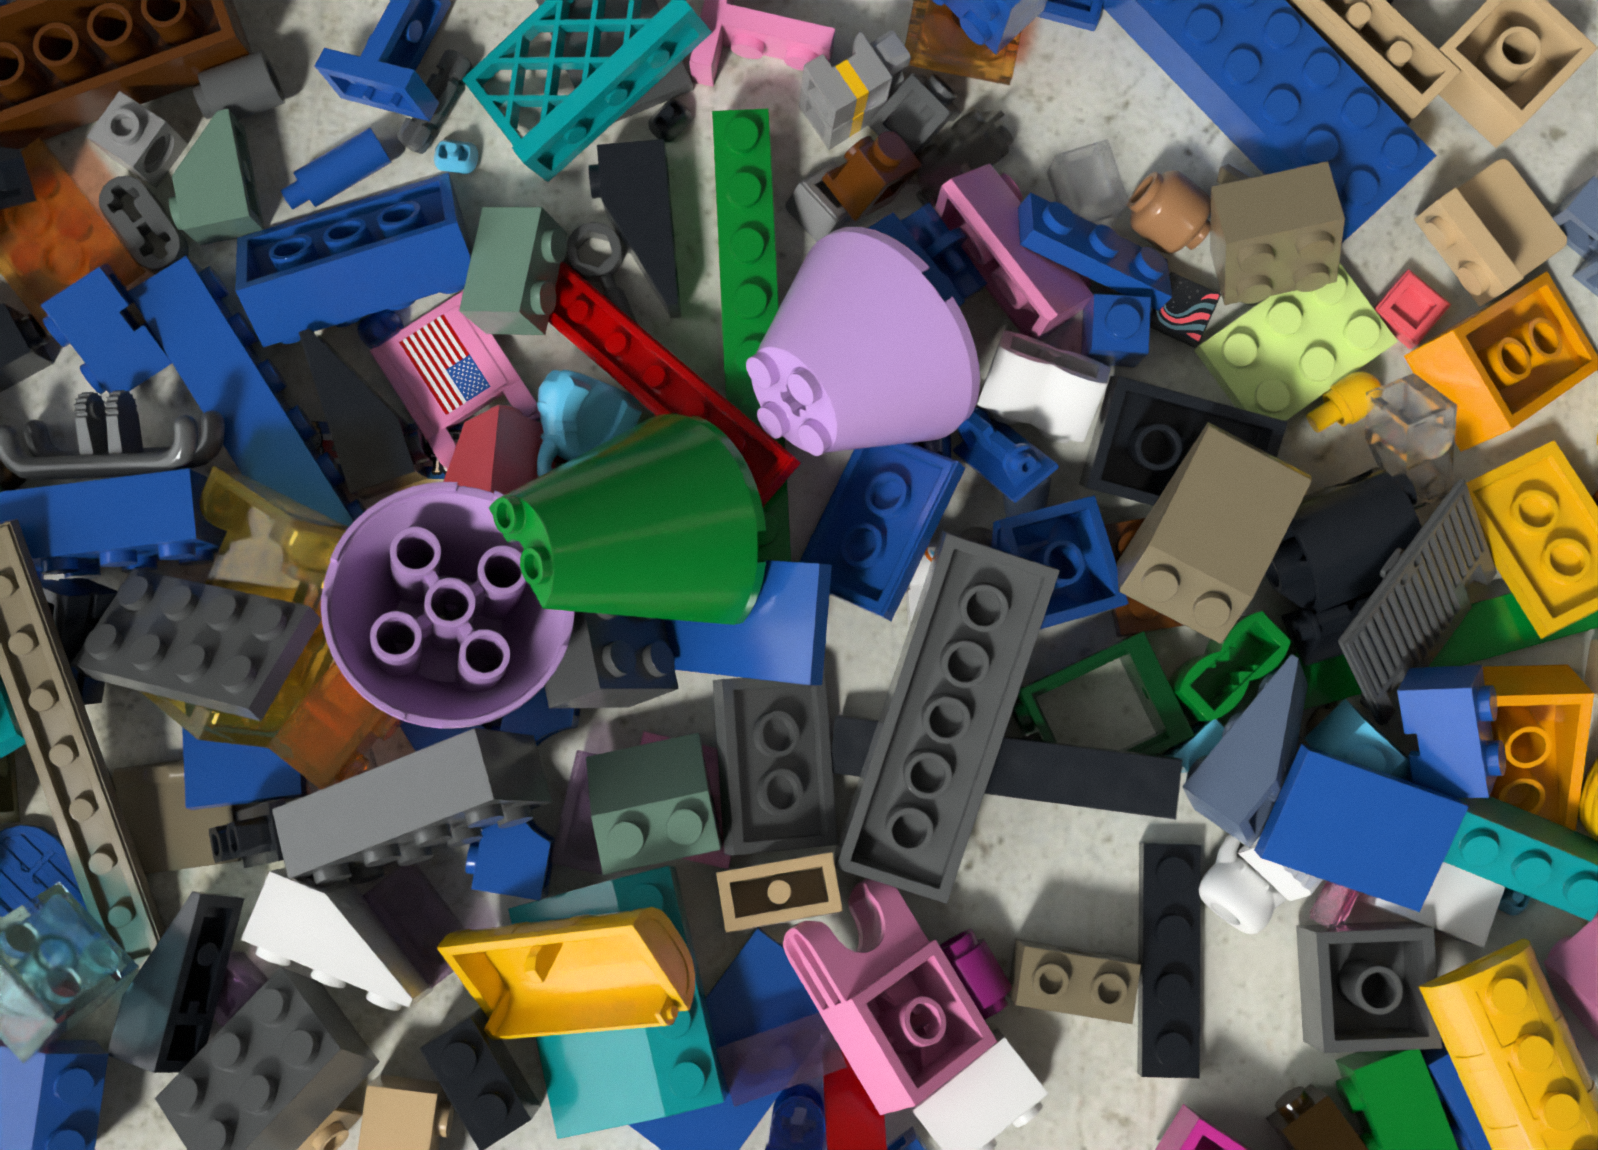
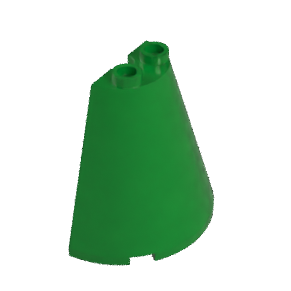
M671 413L650 418L501 496L489 507L494 523L503 534L507 543L519 541L523 546L524 551L520 558L521 572L526 582L533 589L543 609L736 625L746 620L761 590L766 561L758 559L757 532L766 531V524L755 480L743 456L727 435L718 427L699 416L687 417Z

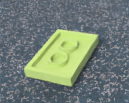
M1339 262L1337 282L1326 284L1324 287L1311 292L1296 290L1269 296L1200 344L1194 351L1236 408L1286 421L1329 391L1330 386L1349 374L1356 372L1398 341Z

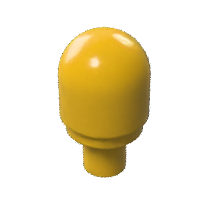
M1367 372L1349 374L1330 386V390L1322 395L1324 404L1306 414L1307 421L1317 433H1320L1336 422L1342 427L1357 423L1380 406L1383 399V388L1380 381L1374 375Z

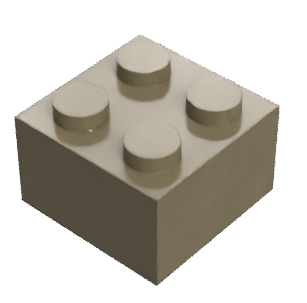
M1328 161L1211 186L1210 252L1224 305L1238 302L1253 304L1263 301L1272 295L1296 290L1311 292L1324 287L1326 284L1337 282L1345 217Z

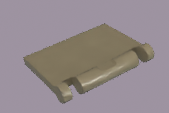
M184 759L116 768L114 770L113 782L117 790L116 795L145 874L241 861L240 857L215 863L210 843L209 828L235 822V805L198 810L187 809L185 806Z

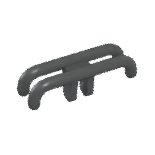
M125 390L110 392L109 397H106L107 402L102 400V396H99L98 392H82V394H78V398H75L74 412L76 413L75 424L79 451H59L50 441L46 424L43 421L33 419L24 426L25 440L33 456L30 457L22 450L17 431L10 425H0L1 461L8 470L17 476L31 480L123 477L196 468L207 465L219 454L225 435L223 416L218 411L209 410L201 416V436L199 441L196 420L191 416L182 415L174 421V441L171 447L143 448L139 413L136 411V399L133 398V394Z

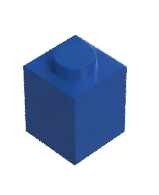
M1094 294L1083 309L1081 355L1099 361L1106 366L1136 367L1149 353L1151 297Z

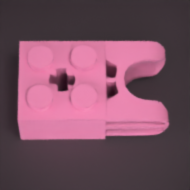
M866 878L854 887L848 900L849 910L858 929L859 944L856 952L846 948L827 925L817 921H803L789 929L784 936L783 948L790 964L879 1114L883 1115L916 1106L997 1043V1040L936 939L929 942L897 888Z

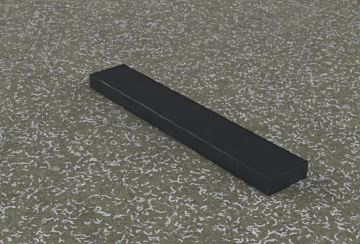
M844 715L835 716L831 750L833 773L860 777L879 720ZM1004 736L984 794L1176 820L1183 758Z

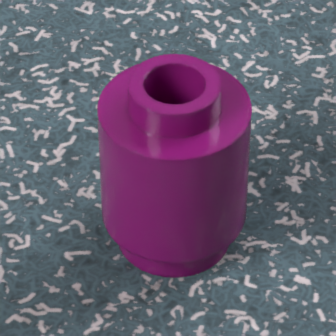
M968 929L939 945L984 1020L997 1014L1008 1005L1004 996L1012 990V986L984 938L978 939L974 931Z

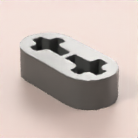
M118 176L109 180L103 186L99 195L101 212L132 257L149 272L157 274L184 256H189V246L185 237L177 229L156 196L138 179L130 176ZM128 193L135 198L133 201L134 206L142 216L137 221L122 210L124 205L121 198ZM152 231L163 241L167 242L165 249L168 254L162 259L152 254L155 251L154 246L146 236Z

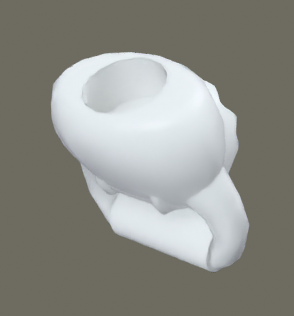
M1228 835L1218 851L1215 864L1209 868L1201 880L1199 895L1202 901L1227 923L1244 933L1257 934L1269 923L1274 909L1284 903L1287 898L1258 871L1251 867L1245 859L1243 860L1237 856L1239 844L1242 842L1232 835Z

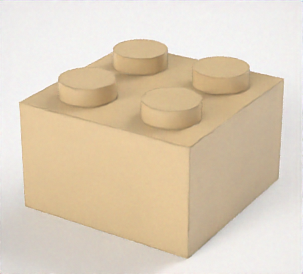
M1487 0L1439 49L1461 72L1438 95L1497 148L1521 128L1598 47L1547 0Z

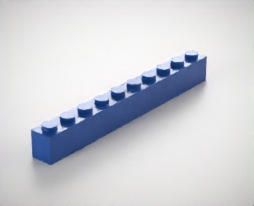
M184 256L129 290L128 294L202 412L214 410L223 416L225 423L224 447L321 600L330 557L343 534L366 511V508L358 499L350 503L339 485L346 481L341 468L328 452L322 455L319 454L310 437L317 434L315 427L299 405L292 409L280 392L288 387L281 373L270 359L261 362L251 346L258 341L255 332L240 312L232 316L222 300L229 295V292L220 277L211 266L202 269L187 256ZM395 718L415 752L474 728L487 730L492 728L489 722L464 728H432Z

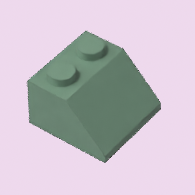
M700 733L586 757L591 818L603 875L721 850L723 843Z

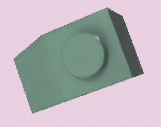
M229 109L218 110L172 175L176 195L169 198L172 219L178 230H183L200 246L238 238L265 229L245 127Z

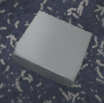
M834 161L799 182L785 206L787 211L816 242L831 232L841 229L852 219L822 180L826 172L838 167Z

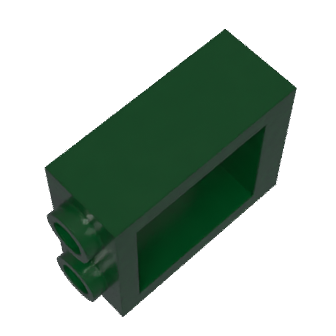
M1144 631L1128 636L1021 687L1016 699L1017 703L1012 710V715L1024 737L1033 734L1035 740L1057 742L1036 697L1119 658L1155 731L1154 734L1120 751L1156 755L1195 735Z

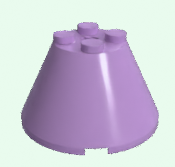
M845 227L835 230L820 239L808 252L756 354L748 358L746 362L747 372L752 379L753 389L761 406L757 411L758 421L763 430L772 438L778 439L783 436L796 447L814 456H820L827 452L941 439L953 433L971 416L978 400L980 371L977 351L968 324L955 299L951 297L944 302L934 286L922 274L930 267L898 240L869 228Z
M435 482L413 486L398 491L367 509L352 523L336 545L330 557L321 595V616L326 641L334 661L350 685L363 698L385 713L408 723L432 728H464L488 723L511 713L532 699L546 685L561 663L572 634L575 611L543 609L530 584L524 579L520 568V558L524 551L523 546L519 541L507 543L503 534L497 529L493 515L489 510L490 505L505 494L495 490L492 493L478 488L460 486L458 482ZM444 615L449 621L443 620L438 616Z

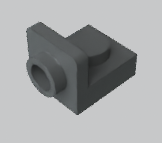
M911 74L867 125L878 136L885 131H896L913 154L917 156L948 121H955L962 112L952 103L957 97L956 93L940 77L932 74L928 79L925 75Z

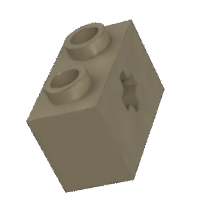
M1015 939L1009 978L1012 990L1007 996L1017 1006L1133 1024L1141 965L1125 956Z

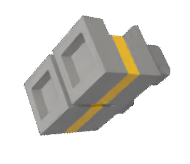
M891 30L871 43L868 42L860 31L854 39L851 57L833 68L824 54L804 65L799 107L828 150L868 126L867 123L887 102L888 96L896 92L905 82L902 69L909 65L911 56L895 31Z

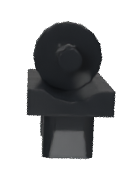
M285 799L234 812L235 822L209 828L210 843L215 863L242 857L244 868L284 860L272 809L286 804Z

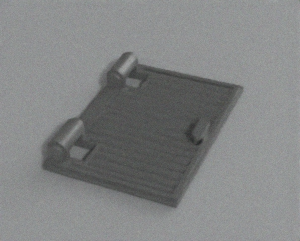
M1463 479L1455 482L1405 550L1401 548L1395 550L1380 571V577L1384 579L1338 639V643L1362 691L1360 703L1365 708L1371 710L1377 724L1381 726L1383 724L1386 725L1396 712L1389 695L1398 683L1401 684L1409 668L1429 667L1472 608L1466 590L1473 580L1488 586L1497 574L1466 481Z

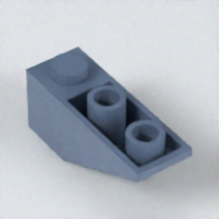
M1292 654L1280 669L1275 668L1265 676L1260 684L1257 697L1244 712H1238L1231 717L1223 730L1222 739L1208 756L1203 755L1193 763L1187 773L1186 783L1182 786L1195 811L1249 848L1261 835L1295 759L1308 683L1299 658Z

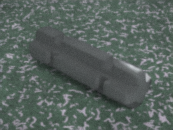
M452 49L444 52L436 66L440 69L439 73H432L426 83V86L439 102L430 122L414 117L412 119L406 118L397 133L400 143L413 152L423 154L427 151L434 138L431 134L432 130H439L460 94L457 90L458 85H465L462 79L473 69L471 61L466 56Z

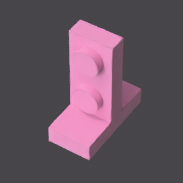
M704 0L700 18L712 33L692 51L689 61L692 82L711 87L714 86L723 46L730 47L732 52L744 58L760 59L763 55L782 59L788 66L803 71L806 63L824 54L829 63L831 62L834 50L835 28L733 5L734 0Z

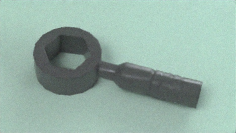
M596 222L582 224L572 232L567 241V257L571 267L585 280L600 281L604 290V296L637 323L624 291L616 285L613 275L620 268L623 259L619 237L613 229L605 224ZM590 237L609 241L612 254L599 267L580 262L577 250Z

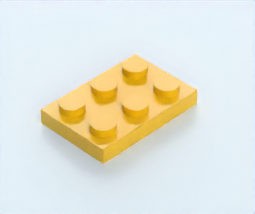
M1555 440L1466 482L1494 565L1541 639L1598 611V506Z

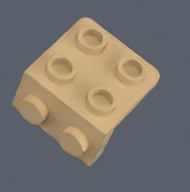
M1506 159L1495 161L1460 187L1453 188L1414 219L1429 242L1436 248L1479 307L1524 279L1525 275L1562 250L1567 244L1565 233L1552 219L1553 217L1515 167Z

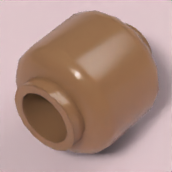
M1169 170L1163 174L1152 172L1138 185L1128 201L1127 206L1131 210L1129 218L1131 228L1162 253L1173 254L1185 246L1192 250L1210 232V221L1207 219L1211 212V198L1180 171Z

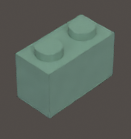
M482 207L459 311L486 334L546 335L549 316L553 313L556 306L555 287L560 263L563 262L567 253V232L543 207Z

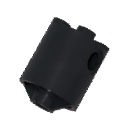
M1374 467L1343 483L1328 486L1304 496L1265 573L1271 586L1303 610L1309 609L1313 614L1375 590L1384 579L1380 577V571L1397 548L1405 550L1422 528L1413 507L1417 503V493L1409 477L1404 473L1391 476L1386 470Z

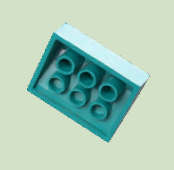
M664 866L547 897L541 901L536 900L508 908L512 925L521 922H540L572 918L579 915H598L654 907L661 909L671 920L686 943L693 959L695 993L689 1011H679L675 1022L670 1026L536 1037L557 1139L723 1103L728 1096L676 867Z

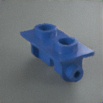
M975 407L971 416L957 428L963 442L953 449L954 453L1014 503L1059 468L1056 462L1007 424L992 418L990 419L988 414L979 407Z

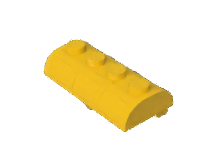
M654 907L598 915H579L572 918L540 922H521L507 926L474 930H457L447 934L437 946L438 951L489 1018L484 1031L492 1040L670 1026L675 1022L679 1011L690 1010L695 993V970L688 947L667 915L661 909Z
M1520 939L1418 986L1492 1150H1598V1089L1586 1068L1570 1033L1565 1016L1554 998L1529 940Z

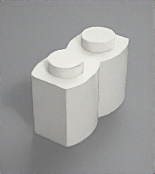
M1003 331L977 405L985 409L987 414L998 422L1004 424L1030 423L1039 428L1040 433L1044 437L1059 443H1067L1070 440L1084 442L1108 384L1110 368L1087 356L1055 349L1038 339L1015 332Z

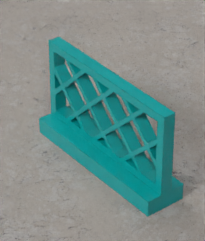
M546 0L464 76L462 80L511 142L513 151L523 164L549 182L712 33L686 0H671L653 18L640 19L642 0H629L626 19H604L606 0H593L590 19H568L570 4L574 0ZM553 32L550 56L528 57L530 41L539 33ZM566 32H588L585 57H563ZM602 32H624L623 45L610 57H598ZM499 70H512L509 95H490L483 85ZM526 70H547L544 95H522ZM561 70H583L581 84L569 95H557ZM500 107H507L506 114ZM542 107L540 122L523 137L517 130L520 108Z

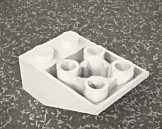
M286 867L269 871L241 940L257 946L255 954L258 957L282 966H289L291 961H295L313 969L311 977L328 986L345 988L346 983L367 990L366 999L389 1010L399 1011L402 1005L411 1007L433 991L436 982L355 885H350L349 882L343 880L329 885L316 886L314 878L288 879Z

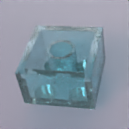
M60 882L0 919V1039L23 1064L105 1004L139 967Z

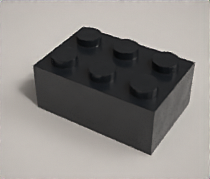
M1110 376L1079 485L1154 506L1208 422L1276 458L1288 422L1126 377Z

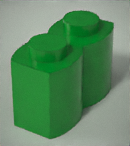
M1263 611L1240 616L1221 644L1210 639L1204 654L1184 662L1170 677L1168 682L1183 713L1191 721H1210L1230 712L1245 695L1249 681L1265 676L1279 665L1289 649L1291 640Z

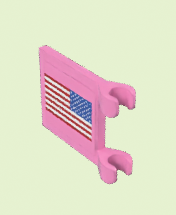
M463 291L369 350L425 436L434 454L447 470L457 442L448 430L502 395H505L511 406L519 409L524 416L535 421L540 419L536 400L493 335L483 332L459 311Z

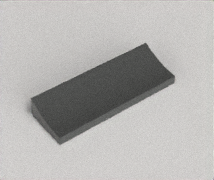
M944 530L941 531L834 853L836 869L947 904L1060 570Z

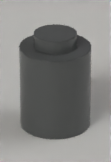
M262 49L199 72L198 79L200 85L192 88L196 102L206 119L212 118L218 110L229 109L238 120L285 104V97L277 75Z

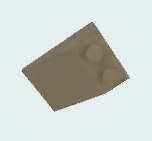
M1208 422L1117 561L1118 591L1221 644L1253 599L1312 482L1311 475Z

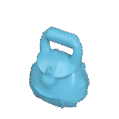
M569 370L551 371L540 385L537 407L540 412L543 433L541 434L543 442L537 457L538 477L553 470L551 465L557 455L566 461H570L637 426L642 413L638 399L617 387Z

